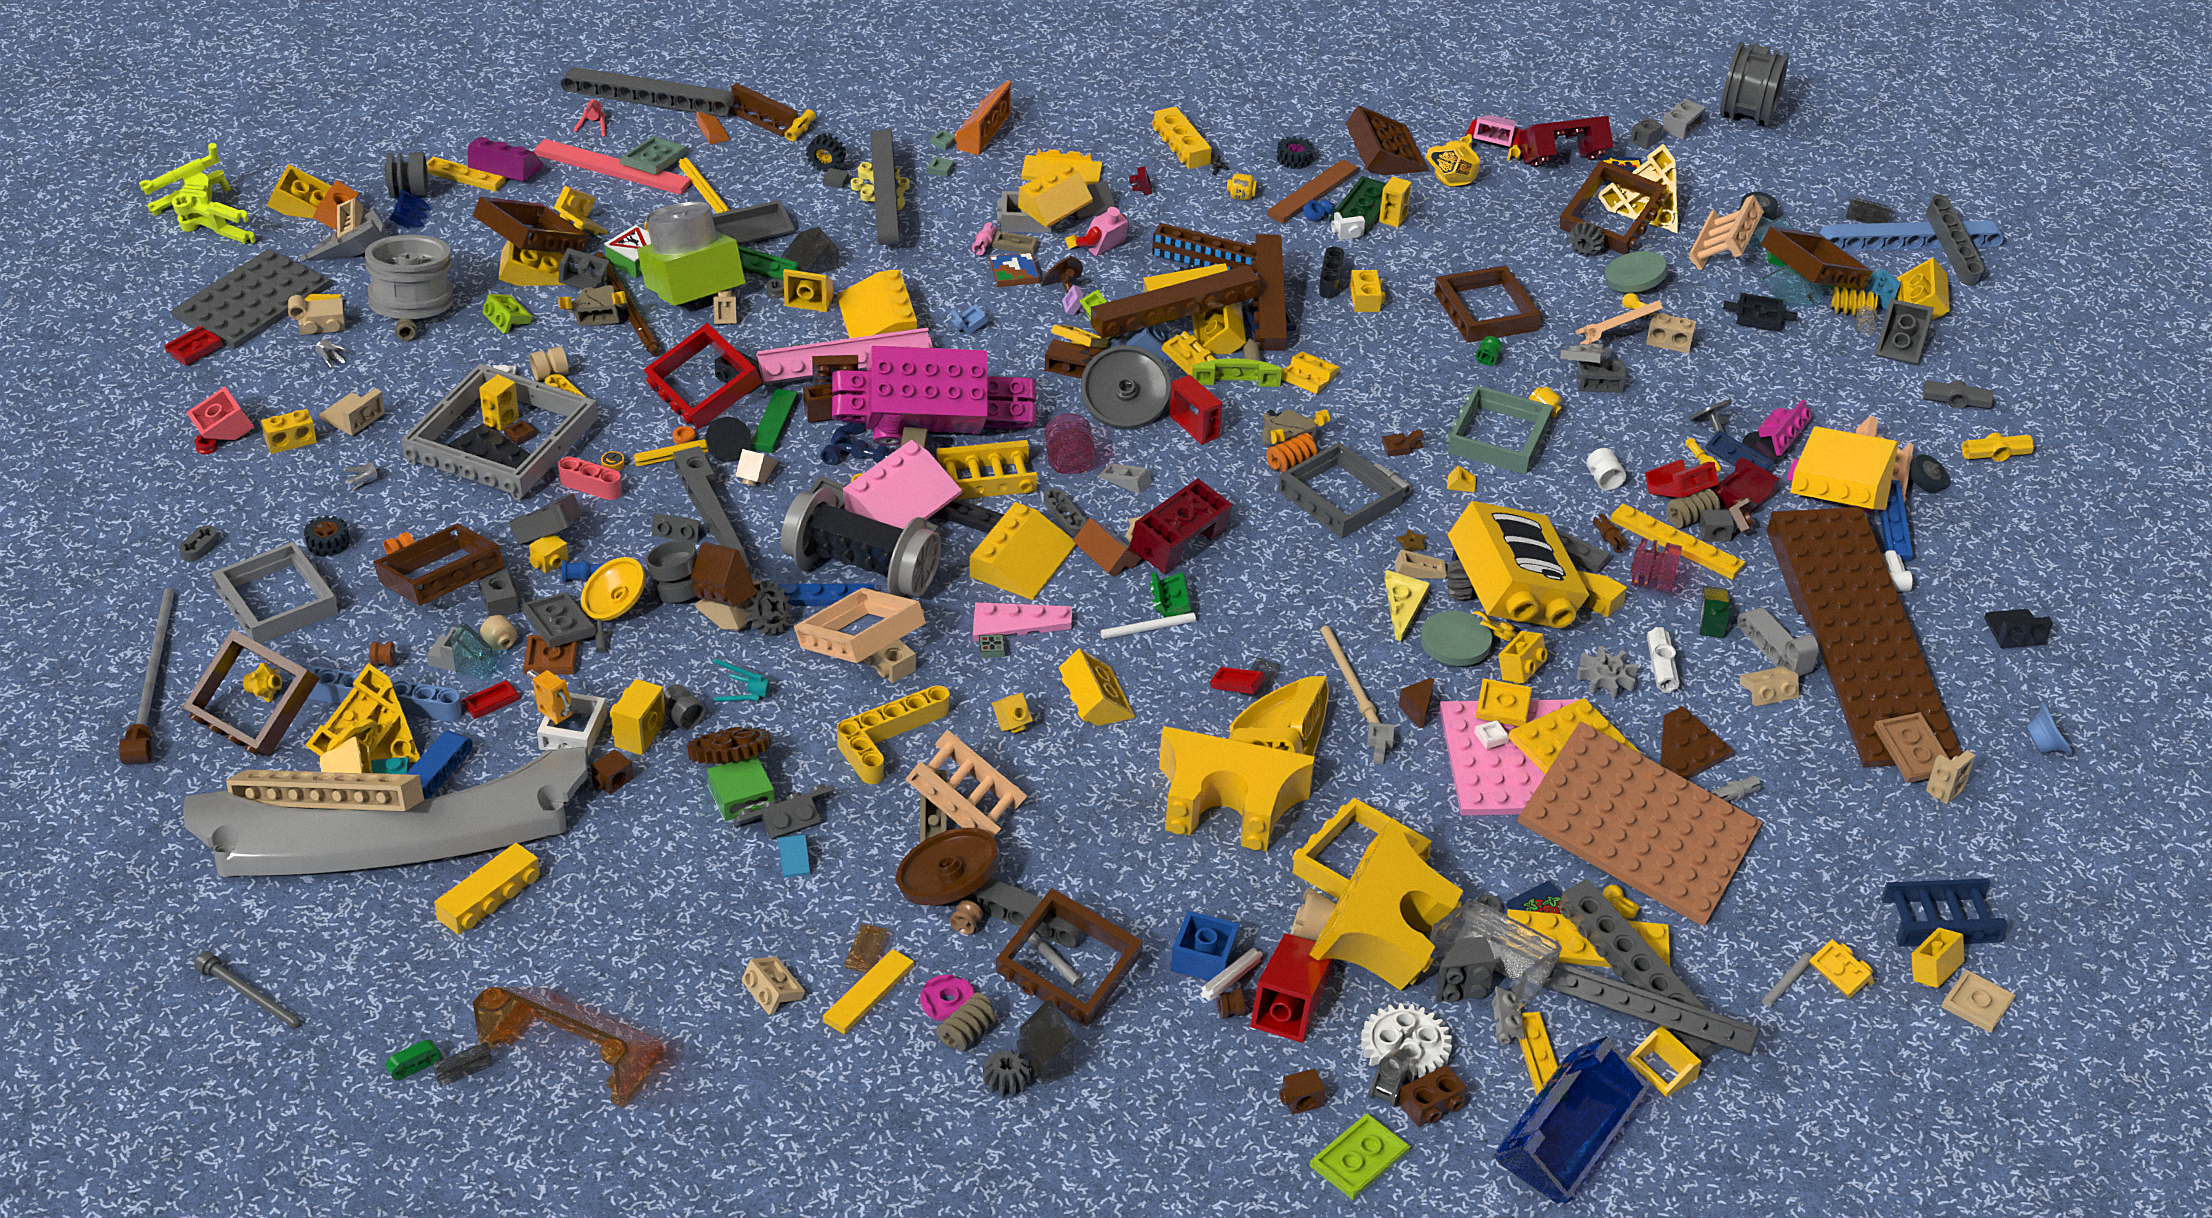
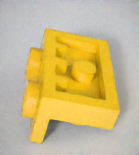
M1833 939L1809 960L1810 965L1848 999L1856 994L1866 983L1870 987L1874 984L1871 967L1863 960L1858 962L1853 957V952L1845 944L1841 943L1839 945Z

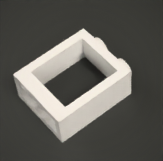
M569 692L572 712L591 715L584 732L554 727V721L544 716L537 731L539 749L559 750L585 747L586 757H589L607 717L606 698Z

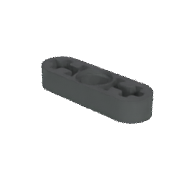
M1051 488L1044 492V506L1069 536L1076 537L1087 520L1062 490ZM1062 511H1068V512H1070L1071 514L1063 515V514H1060V512H1062Z

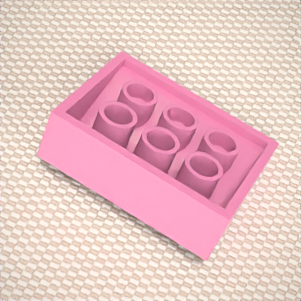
M913 440L904 444L843 488L846 510L904 529L915 517H922L927 520L962 494L961 488L934 457Z

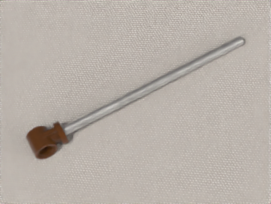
M170 588L164 590L136 724L130 725L126 730L125 738L120 739L119 756L122 764L151 762V739L153 733L146 725L174 591Z

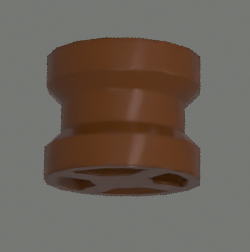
M1240 988L1233 989L1232 992L1228 993L1223 991L1216 997L1217 1009L1221 1019L1227 1018L1231 1014L1236 1016L1244 1015V999Z

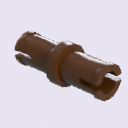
M1604 514L1598 515L1602 520L1601 522L1595 517L1593 525L1600 531L1601 538L1608 542L1616 553L1622 552L1618 545L1623 550H1626L1628 543L1619 534L1617 526L1611 524Z

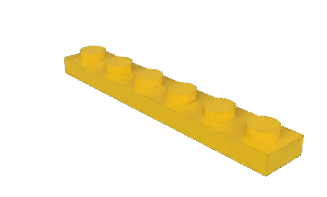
M1622 503L1611 514V522L1732 580L1744 568L1745 561Z

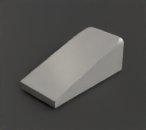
M1110 463L1098 475L1099 478L1138 494H1141L1152 483L1149 469Z

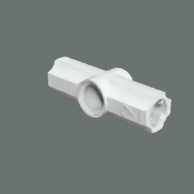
M1655 627L1647 633L1651 656L1650 669L1654 673L1657 688L1662 693H1671L1674 689H1678L1679 686L1674 660L1676 651L1671 646L1669 632L1665 631L1664 627Z

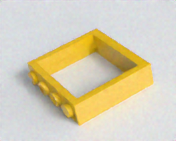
M1353 798L1348 804H1343L1338 813L1332 819H1328L1317 834H1312L1308 843L1302 849L1298 848L1292 857V860H1294L1292 873L1339 899L1349 880L1313 859L1352 820L1379 834L1392 818ZM1401 824L1409 844L1418 856L1426 862L1430 857L1432 841Z

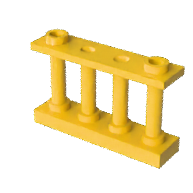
M1027 440L936 449V461L947 470V474L962 490V494L955 499L1037 492V473H1027L1024 464L1028 463L1029 444ZM1015 464L1017 474L1004 475L1002 465ZM992 466L995 476L981 477L979 467ZM956 469H970L972 478L958 479Z

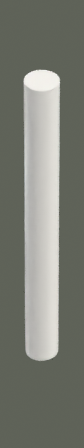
M1194 612L1124 625L1101 630V636L1103 639L1166 628L1195 622L1196 617Z

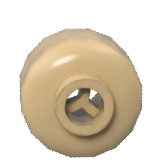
M504 615L488 617L480 628L482 639L494 651L510 648L517 639L515 627Z

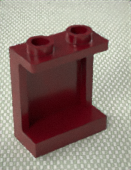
M1741 457L1737 460L1735 471L1719 482L1718 485L1712 486L1709 489L1718 497L1720 506L1727 510L1733 507L1737 500L1750 497L1757 504L1756 507L1748 511L1751 514L1776 495L1780 478Z

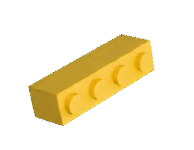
M514 843L434 901L437 919L458 935L467 929L473 928L481 918L493 913L500 904L507 899L513 898L526 885L536 881L538 876H540L538 858L518 843Z

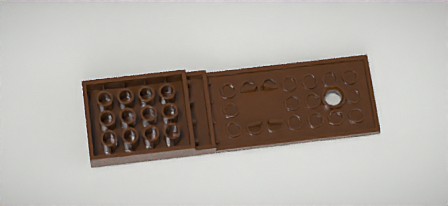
M1863 507L1772 511L1766 532L1798 615H1802L1806 627H1811L1818 643L1819 651L1863 768L1897 766L1874 729L1875 721L1919 712L1923 715L1949 759L1952 760L1955 756L1959 757L1962 753Z

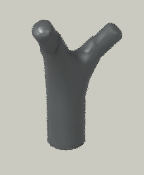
M597 619L596 635H594L597 653L606 652V638L612 634L611 630L604 632L602 619Z

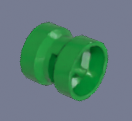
M1493 336L1485 337L1476 352V360L1483 365H1494L1502 351V342Z

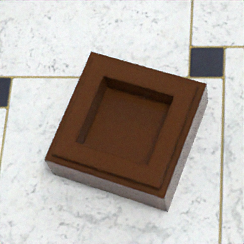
M523 420L504 429V435L517 445L537 436L536 430Z

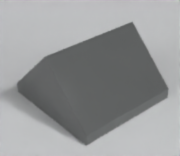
M1108 181L1086 185L1093 198V202L1073 214L1078 220L1104 214L1109 207H1115Z

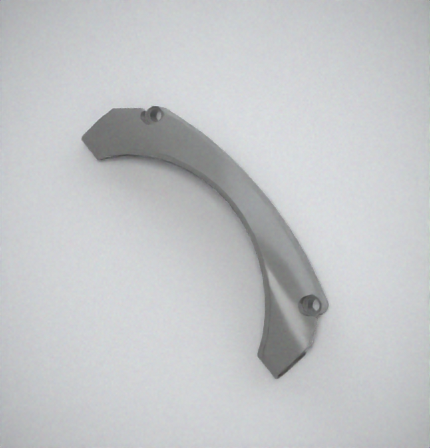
M585 747L547 750L534 760L504 776L462 791L425 799L407 811L288 808L250 801L223 790L185 796L183 815L186 830L193 833L208 847H213L217 874L221 877L348 871L458 856L549 835L561 834L567 829L564 802H568L585 780H589Z

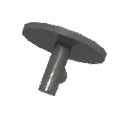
M1726 400L1691 415L1689 420L1694 421L1708 416L1715 434L1719 430L1724 432L1722 425L1728 423V418L1726 416L1718 417L1716 412L1728 407L1732 402L1731 400Z

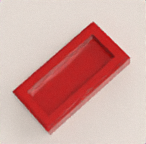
M1221 667L1211 679L1210 685L1213 689L1254 694L1265 680V676L1260 671Z
M505 680L462 699V705L475 720L520 699L517 691Z

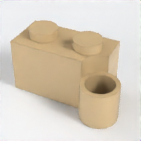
M294 295L289 298L288 314L292 319L298 320L300 335L345 331V313L342 298L306 301L300 295Z

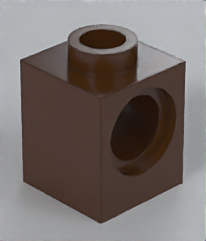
M616 749L591 764V779L597 789H603L609 795L634 779L632 761Z
M1313 1068L1283 1076L1282 1089L1279 1090V1096L1284 1106L1287 1105L1291 1114L1294 1115L1323 1107L1326 1089L1317 1071Z

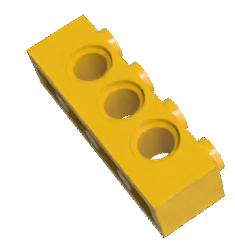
M1176 106L1154 111V120L1152 121L1154 131L1160 134L1163 142L1170 146L1171 151L1175 152L1181 163H1184L1188 169L1211 163L1212 148Z

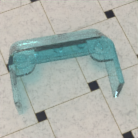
M1783 215L1758 228L1754 233L1762 242L1770 226L1795 229ZM1765 249L1766 254H1764V258L1768 265L1774 266L1775 271L1762 277V280L1771 291L1772 298L1783 299V305L1816 307L1823 303L1820 284L1812 283L1789 265L1779 267L1769 263L1767 249Z

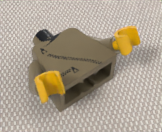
M598 283L595 287L582 289L580 295L574 301H572V297H558L559 309H565L575 314L578 326L619 323L618 309L624 310L628 305L624 291L615 292L613 286H607L605 283Z
M1291 409L1278 414L1273 410H1268L1263 416L1262 442L1265 447H1275L1277 444L1305 433L1310 434L1315 442L1316 427L1323 426L1325 422L1331 421L1328 410L1318 411L1311 418L1301 416Z

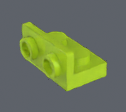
M488 294L482 312L503 334L509 333L511 324H530L533 317L511 295Z

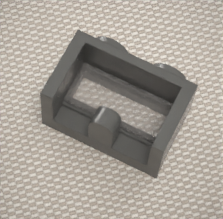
M568 248L560 262L559 283L579 289L595 287L598 283L606 284L609 260Z

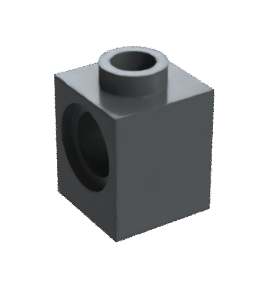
M1646 117L1633 126L1630 142L1647 150L1661 140L1663 125Z
M1702 510L1698 526L1702 541L1730 542L1732 533L1736 532V522L1732 519L1730 510Z

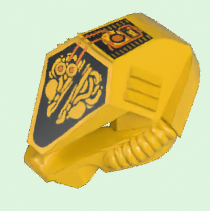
M1450 141L1444 146L1435 145L1428 149L1425 156L1428 163L1434 167L1437 179L1448 187L1471 183L1477 177L1480 170V160L1477 154L1463 141Z

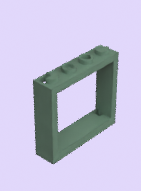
M1476 385L1472 394H1468L1466 397V406H1461L1459 419L1455 418L1452 431L1448 432L1446 444L1449 445L1448 453L1527 474L1551 422L1553 406ZM1478 407L1535 422L1522 453L1463 437Z

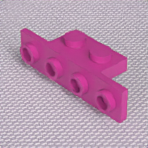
M1801 400L1794 409L1785 410V408H1777L1773 410L1758 428L1760 437L1772 436L1777 456L1785 452L1809 423L1811 411L1807 407L1806 400Z

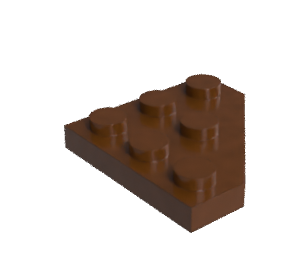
M1683 706L1664 715L1660 751L1661 766L1688 780L1732 757L1734 750Z

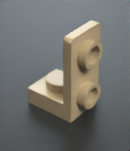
M723 290L718 292V294H714V324L737 323L736 294H731V290Z

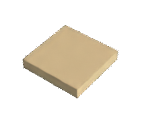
M1965 970L1944 999L1941 1007L1992 1033L2014 1001L2016 995Z

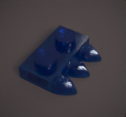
M401 190L389 219L407 229L410 226L423 227L424 224L420 219L427 218L424 211L430 210V206L422 199Z

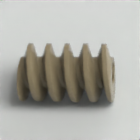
M1707 488L1683 498L1678 497L1671 500L1667 505V516L1671 524L1676 528H1681L1700 520L1702 510H1720V502L1716 494Z
M976 992L973 994L972 998L965 1001V1004L961 1005L957 1011L945 1019L943 1024L937 1026L936 1034L940 1041L946 1046L954 1047L959 1051L965 1050L967 1044L970 1045L974 1042V1037L978 1038L982 1031H986L989 1028V1024L992 1025L996 1022V1016L990 1000L982 993Z

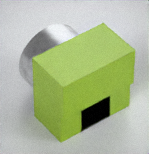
M684 202L659 208L646 216L651 244L637 248L645 286L658 293L660 299L676 306L745 284L737 241L715 230L711 207L708 203Z

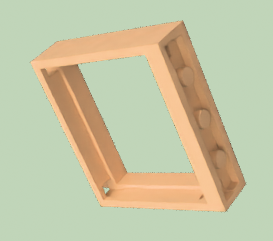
M861 588L794 626L801 648L858 663L926 624L923 615L924 610L921 609L919 601ZM866 614L885 618L855 636L838 632L841 628Z

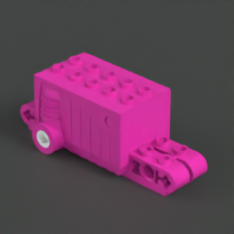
M872 346L867 361V371L840 370L832 373V394L834 395L832 397V419L844 423H866V429L873 430V442L878 445H901L904 427L925 428L933 432L980 434L982 428L1023 429L1036 426V380L1031 378L987 376V350Z

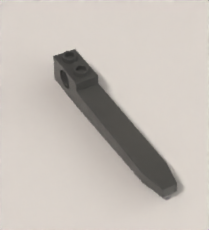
M700 446L673 452L674 469L689 499L720 546L739 550L751 577V566L744 549L714 493L715 482L718 481L716 469L711 468L708 454H704Z

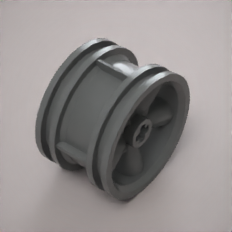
M1739 42L1727 75L1720 115L1726 116V113H1730V118H1735L1738 113L1752 116L1755 118V124H1760L1761 121H1764L1765 126L1769 127L1779 103L1790 54L1784 52L1783 55H1780L1779 50H1774L1771 55L1755 51V45L1753 44L1745 47V42Z

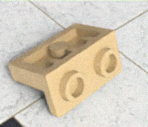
M1784 666L1740 675V685L1752 692V704L1755 706L1799 697L1798 674Z
M1966 750L1959 757H1953L1951 761L1941 754L1938 755L1926 791L1934 798L1948 804L1965 790L1976 755Z
M777 956L750 959L742 977L743 984L768 1015L775 1014L780 1002L802 1000L805 990Z

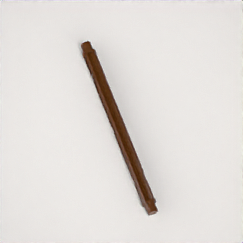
M597 252L594 255L608 260L602 252ZM609 262L606 282L614 287L615 292H625L628 305L623 311L646 350L653 357L658 356L661 352L659 344Z

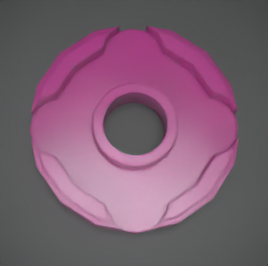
M940 975L928 980L924 985V989L921 990L920 1003L922 1010L929 1017L937 1021H944L953 1012L957 1011L961 1005L965 1004V1001L972 998L975 992L973 986L963 978L960 980L955 978V975ZM947 994L955 997L951 1001L941 999L943 995Z

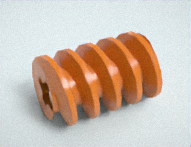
M1305 433L1277 444L1275 447L1268 448L1266 457L1269 466L1273 470L1278 469L1283 473L1318 453L1314 439L1310 434Z

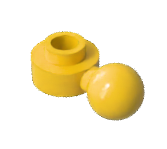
M1628 293L1622 299V304L1627 309H1637L1648 305L1639 301L1638 296L1634 293Z
M1614 884L1606 886L1602 895L1625 920L1635 918L1639 906L1625 898L1623 890L1619 886Z

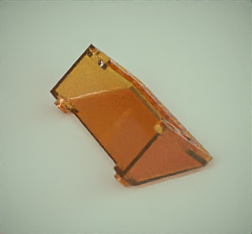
M536 986L489 987L483 990L473 1001L479 1046L492 1050L494 1045L500 1042H506V1044L511 1046L534 1017L601 1045L600 1057L602 1061L614 1067V1072L606 1081L607 1088L612 1090L610 1096L611 1103L622 1108L628 1103L664 1055L663 1043L657 1037Z

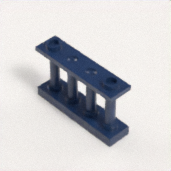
M1989 878L1886 882L1881 901L1882 903H1895L1902 921L1896 936L1898 947L1920 946L1938 927L1963 934V944L2002 943L2008 927L2005 918H1991L1983 900L1990 885ZM1958 900H1972L1979 919H1965ZM1932 901H1947L1954 920H1939ZM1906 902H1921L1928 921H1913Z

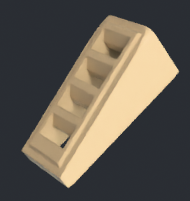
M356 198L337 205V239L360 225L363 205Z
M1400 550L1395 560V572L1408 577L1445 579L1447 576L1445 560Z

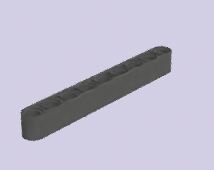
M577 67L570 68L561 80V87L566 92L690 112L699 111L716 116L727 115L735 103L734 95L727 90Z
M891 128L871 131L876 227L880 246L900 243L892 131Z

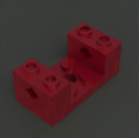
M1609 116L1533 124L1519 133L1524 164H1531V167L1544 165L1543 162L1551 161L1550 158L1557 154L1555 140L1558 139V136H1565L1566 139L1577 137L1580 157H1587L1588 160L1598 159L1613 148Z
M1197 478L1135 521L1130 548L1160 572L1166 574L1180 564L1185 543L1199 533L1211 541L1226 530L1233 504Z

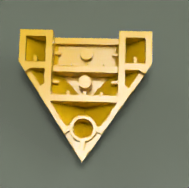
M1662 144L1646 156L1649 160L1632 173L1667 186L1666 195L1668 198L1665 201V206L1659 209L1656 219L1649 224L1669 229L1671 232L1678 234L1676 160L1665 145ZM1613 182L1596 194L1608 211L1628 216V218L1636 220L1651 199L1647 195L1619 184L1615 185Z
M369 663L353 682L354 688L324 726H319L305 745V747L321 757V755L326 753L328 744L335 734L342 732L353 723L368 718L373 719L377 724L372 739L367 744L371 760L408 757L409 763H416L420 759L390 678Z

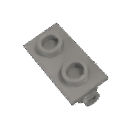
M1496 986V996L1492 1001L1495 1021L1498 1022L1496 1024V1039L1503 1045L1509 1044L1513 1037L1523 1040L1524 1031L1519 996Z

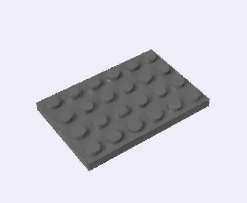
M267 249L172 309L171 316L194 329L200 325L203 326L204 330H209L221 338L222 344L235 350L287 316L288 300L290 297L300 295L305 298L310 294H320L331 287L330 279Z

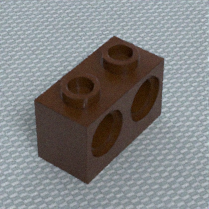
M1446 1064L1402 1086L1399 1105L1418 1127L1427 1123L1433 1124L1442 1115L1450 1111L1456 1112L1462 1108L1465 1102L1467 1087Z

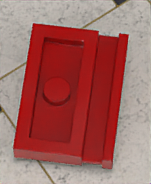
M200 325L165 344L164 347L167 354L171 353L173 358L187 366L221 347L222 341L221 338L209 330H204L203 326Z

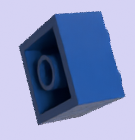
M1188 910L1172 949L1171 971L1208 981L1212 980L1231 965L1238 946L1240 923Z

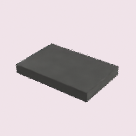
M567 592L521 604L522 613L549 648L596 635L594 625Z

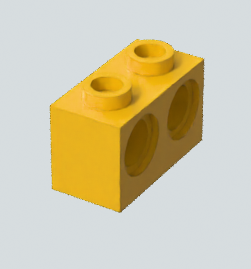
M1394 176L1391 177L1383 188L1379 222L1397 228L1401 225L1408 215L1412 182Z
M1351 270L1350 291L1354 312H1380L1381 304L1385 302V292L1382 291V279L1378 278L1377 270Z
M497 374L479 388L483 423L502 431L519 418L514 381Z
M307 409L261 420L265 442L271 454L317 443L314 424Z

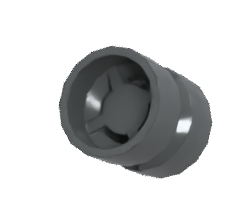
M674 684L664 691L665 715L671 718L678 727L687 731L701 723L706 714V708L684 686Z

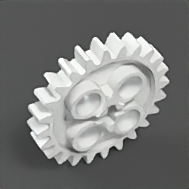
M1399 1003L1398 1009L1395 1010L1393 1006L1388 1005L1387 1012L1379 1008L1378 1015L1371 1014L1370 1020L1365 1021L1361 1034V1049H1364V1058H1370V1066L1377 1065L1391 1050L1402 1049L1410 1058L1407 1076L1410 1082L1414 1081V1076L1420 1078L1426 1073L1428 1074L1442 1067L1443 1064L1448 1063L1452 1048V1036L1448 1035L1449 1028L1442 1027V1019L1434 1021V1012L1428 1015L1424 1014V1007L1420 1008L1419 1011H1415L1413 1004L1409 1006V1009H1404L1402 1003ZM1390 1059L1391 1067L1399 1070L1398 1063Z

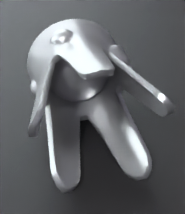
M326 339L317 343L315 347L316 353L319 357H323L332 369L334 365L329 357L341 363L346 362L344 358L335 352V350L346 352V349L332 345V342Z
M371 462L359 467L342 469L344 472L361 471L360 474L347 479L345 483H360L352 489L354 491L365 483L377 480L376 471H379L380 468L375 469Z

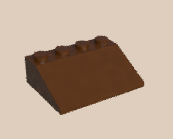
M1360 105L1356 107L1345 124L1354 141V145L1359 151V156L1369 172H1376L1381 175H1394L1428 171L1406 124Z

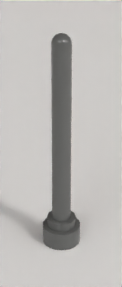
M210 951L202 952L195 960L194 968L205 976L215 975L290 1027H299L301 1021L298 1017L223 968L219 958Z

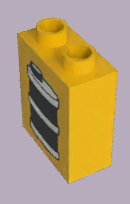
M1471 501L1447 534L1489 616L1551 626L1553 628H1565L1574 621L1576 612L1589 596L1547 515Z

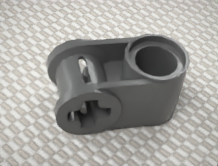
M1393 1049L1380 1060L1368 1091V1097H1378L1390 1102V1106L1396 1107L1401 1087L1404 1086L1410 1067V1058L1405 1051ZM1390 1059L1398 1063L1399 1070L1391 1067Z

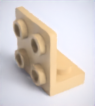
M375 388L363 397L350 393L320 413V419L353 436L385 414L382 391Z

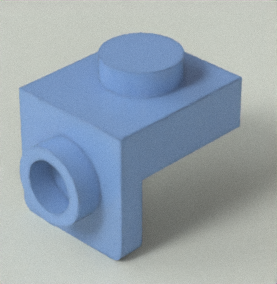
M977 304L961 315H958L954 309L950 311L954 317L952 320L954 326L958 331L963 329L967 335H970L989 321Z

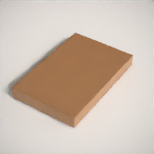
M1921 712L1875 721V731L1907 783L1930 779L1938 755L1941 754L1949 759Z

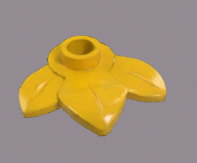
M1477 610L1472 613L1483 617L1485 620L1481 621L1480 624L1493 629V634L1506 641H1511L1513 637H1516L1517 633L1514 631L1515 627L1505 621L1499 623L1482 611Z

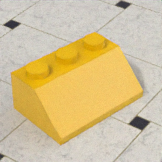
M1066 162L1019 187L1018 208L1045 228L1052 226L1093 202V198L1080 172Z
M1934 257L1897 277V280L1901 282L1897 291L1898 300L1933 307L1932 320L1942 317L1950 311L1948 275Z
M1240 302L1192 315L1194 336L1198 339V343L1204 348H1208L1212 354H1232L1234 351L1241 349L1246 343Z
M1078 648L1058 667L1063 676L1062 682L1068 687L1071 693L1070 698L1079 709L1078 715L1083 721L1087 723L1090 721L1100 726L1135 717L1111 666Z

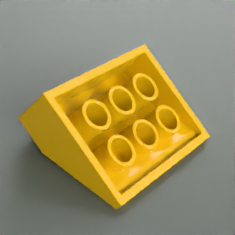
M900 269L877 272L836 294L849 338L917 329V319Z
M1814 426L1794 470L1790 493L1870 509L1886 510L1899 441Z
M1014 502L970 555V577L1034 600L1077 545L1069 535L1039 511Z

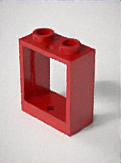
M1191 375L1173 381L1171 386L1170 417L1201 445L1219 438L1223 403ZM1190 403L1199 410L1198 416L1190 410Z

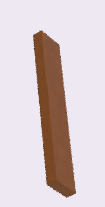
M1343 159L1268 209L1267 216L1282 224L1286 223L1302 212L1303 207L1310 200L1318 201L1356 175L1359 167Z

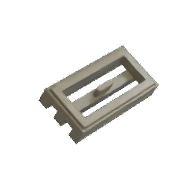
M998 231L992 242V248L1018 253H1032L1033 255L1036 245H1038V238Z

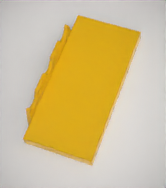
M1038 148L1036 156L1025 155L1021 180L1032 181L1066 162L1080 172L1086 185L1099 183L1102 162L1092 161L1091 153L1087 156H1082L1080 152L1075 151L1062 154L1060 150L1049 149L1047 152H1041L1040 148Z

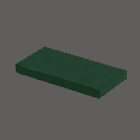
M1361 176L1329 217V222L1331 223L1334 220L1336 212H1339L1342 218L1363 216L1365 220L1364 233L1367 234L1380 218L1382 193L1387 183Z

